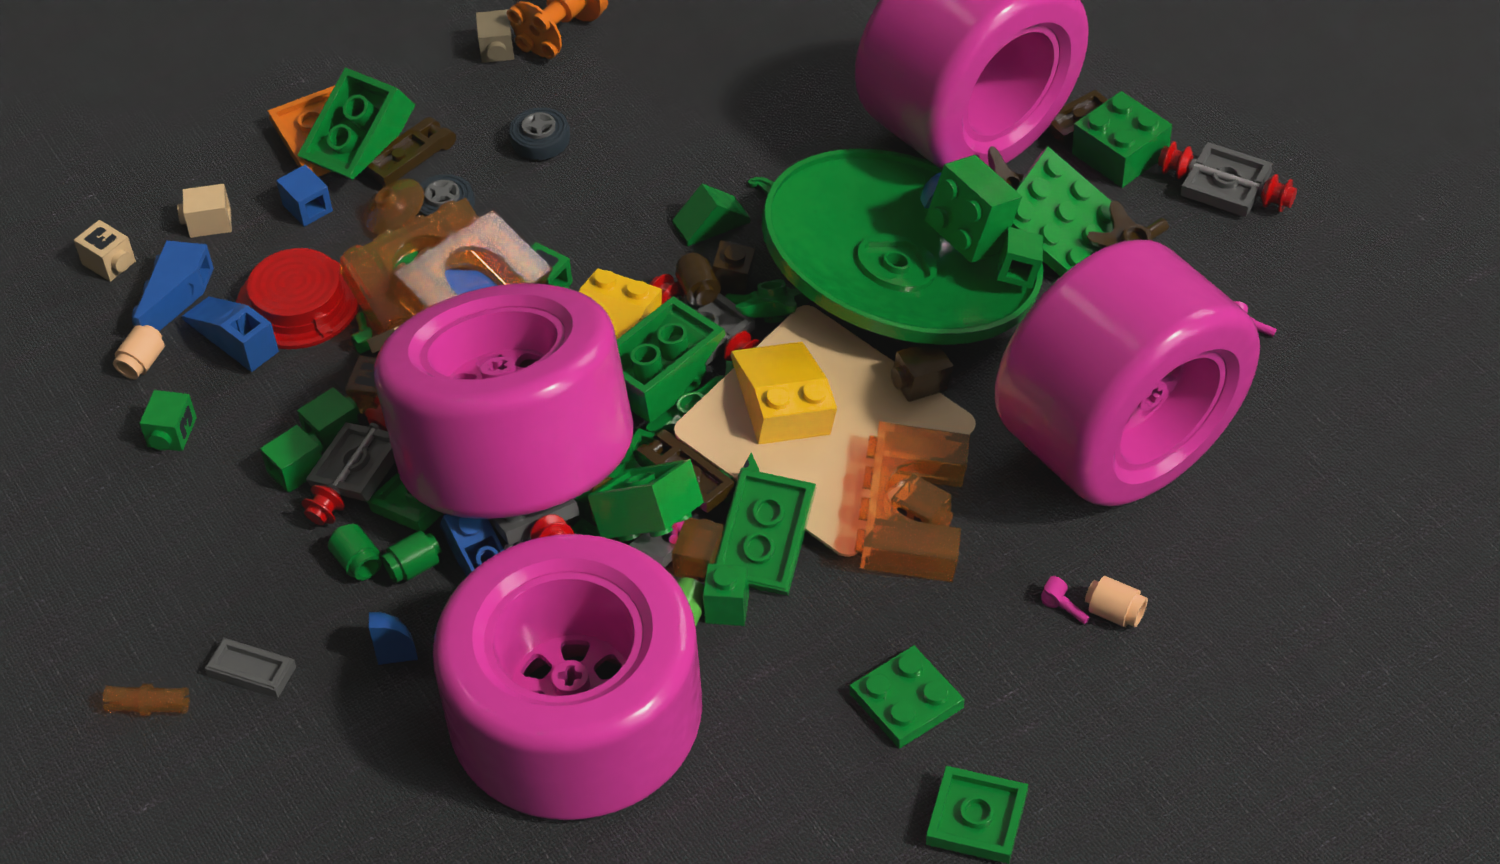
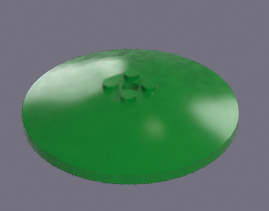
M843 149L820 153L798 161L787 168L773 183L766 198L762 214L764 241L771 257L784 276L800 292L826 311L853 325L883 336L935 345L972 343L995 337L1010 330L1022 321L1034 305L1043 281V262L1032 289L998 281V254L971 263L925 221L929 208H924L920 200L921 191L930 178L942 172V170L923 158L876 149Z

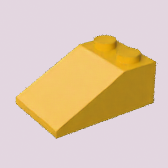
M599 268L579 290V292L596 301L608 313L614 325L616 340L662 304L661 288Z
M803 342L731 351L730 356L758 445L831 435L837 406L826 375Z

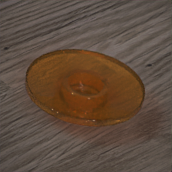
M401 179L382 188L366 207L364 213L365 227L374 235L385 236L407 226L416 217L423 205L425 194L422 186L413 179Z

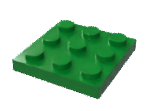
M1047 147L1043 150L1015 188L1023 197L1011 227L1043 235V262L1059 276H1062L1077 263L1101 250L1088 241L1087 235L1088 232L1092 231L1102 233L1113 231L1109 211L1112 201L1051 148Z

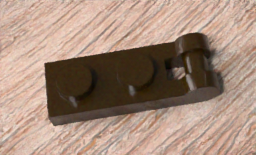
M427 117L393 140L363 171L387 188L439 150L450 149L456 141V134L448 128H441L440 123L432 117Z
M665 429L655 434L650 444H642L633 451L634 458L641 467L691 459L704 503L699 507L706 513L735 491L733 480Z

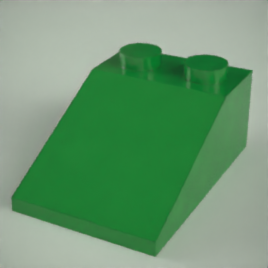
M345 67L297 156L353 180L400 135L415 104L398 88Z
M673 296L618 338L617 344L631 411L651 424L676 404L726 335L725 329Z

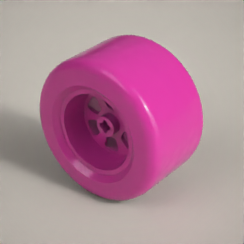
M879 0L863 31L856 55L855 82L859 100L872 118L940 170L943 169L944 164L971 155H976L989 166L988 150L991 146L995 147L1001 154L1004 162L1008 163L1041 136L1056 118L1070 96L1081 72L1088 46L1089 26L1086 11L1081 0Z
M1127 240L1115 243L1093 253L1065 272L1041 295L1024 316L1011 337L998 368L995 382L997 413L1006 428L1084 500L1102 506L1128 504L1160 490L1183 474L1215 443L1241 407L1257 369L1260 354V340L1257 327L1244 309L1170 248L1152 240Z
M519 283L481 288L450 297L422 310L400 325L386 339L375 360L374 382L400 479L414 498L427 507L441 513L464 518L493 519L521 516L555 507L582 495L606 479L624 459L632 442L633 418L614 325L608 313L601 305L587 295L572 289L547 284Z
M564 534L532 539L509 547L479 565L457 586L441 612L434 636L433 663L452 747L468 776L486 794L501 804L528 815L547 819L575 820L603 816L632 806L648 797L674 775L688 756L696 739L702 714V689L696 626L690 604L682 588L674 577L649 555L622 542L592 535ZM569 657H585L580 662L576 660H564V658ZM605 661L621 668L610 679H600L595 672ZM546 664L552 668L543 679L528 677L532 672Z

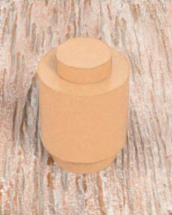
M149 325L135 326L115 352V360L113 361L115 369L130 379H137L140 374H146L165 347L161 333Z
M1103 576L1099 582L1096 580L1092 581L1086 593L1085 602L1089 603V612L1123 627L1127 625L1137 627L1146 610L1148 598L1140 595V590Z

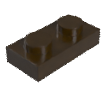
M1096 89L1064 105L1046 131L1063 146L1073 141L1074 123L1108 99Z

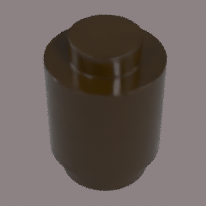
M688 253L678 260L675 275L687 301L694 306H704L712 303L719 295L721 286L709 261L698 253Z

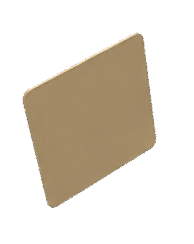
M803 305L798 307L793 314H790L755 348L795 342L804 343L826 375L837 406L831 435L758 445L735 368L677 421L674 427V434L678 440L682 441L715 467L732 476L736 482L740 469L744 466L752 452L760 472L815 483L816 492L805 531L837 554L850 557L856 555L897 512V508H901L974 431L976 421L969 412L941 393L908 402L902 391L898 390L892 382L891 369L894 366L893 360L817 308Z

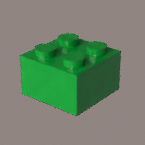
M1120 91L1074 123L1072 154L1123 188L1158 163L1163 147L1170 146L1172 124Z
M971 155L944 164L925 221L969 262L973 263L999 253L1007 229L1012 226L1023 196L979 157Z
M691 459L627 469L588 495L600 537L608 539L617 537L619 542L635 539L642 533H650L651 537L665 535L673 530V524L691 518V512L704 503Z

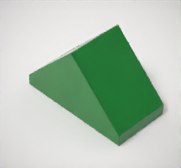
M701 184L672 221L673 226L686 245L691 246L750 223V217L735 196Z

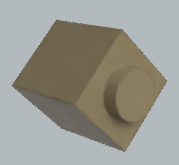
M508 9L476 13L482 63L514 60L511 24L507 17Z

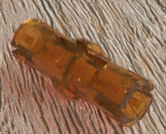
M143 683L140 687L106 686L103 693V702L109 701V704H104L103 708L106 712L135 711L139 712L141 716H150L151 712H179L186 714L189 709L190 697L184 698V696L189 695V690L187 687L154 688L151 683Z

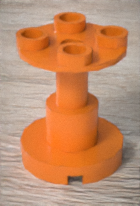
M546 0L547 7L543 10L530 2L519 1L507 10V17L516 35L515 43L522 51H532L541 57L553 59L560 53L562 48L561 34L556 24L560 21L569 22L574 17L582 21L592 22L607 9L608 0Z

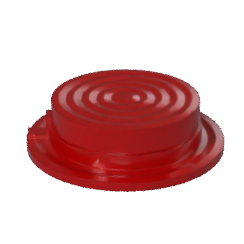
M292 248L276 252L258 263L240 289L236 303L248 305L271 322L278 349H302L326 342L342 332L357 314L361 296L355 276L343 264L317 250Z

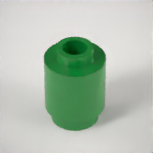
M343 525L332 533L328 542V549L349 576L355 577L357 580H367L379 571L382 565L380 552L359 525Z
M418 530L388 547L387 553L381 556V561L386 572L395 583L401 580L407 582L439 564L438 555L442 551L433 534L425 535L423 531Z

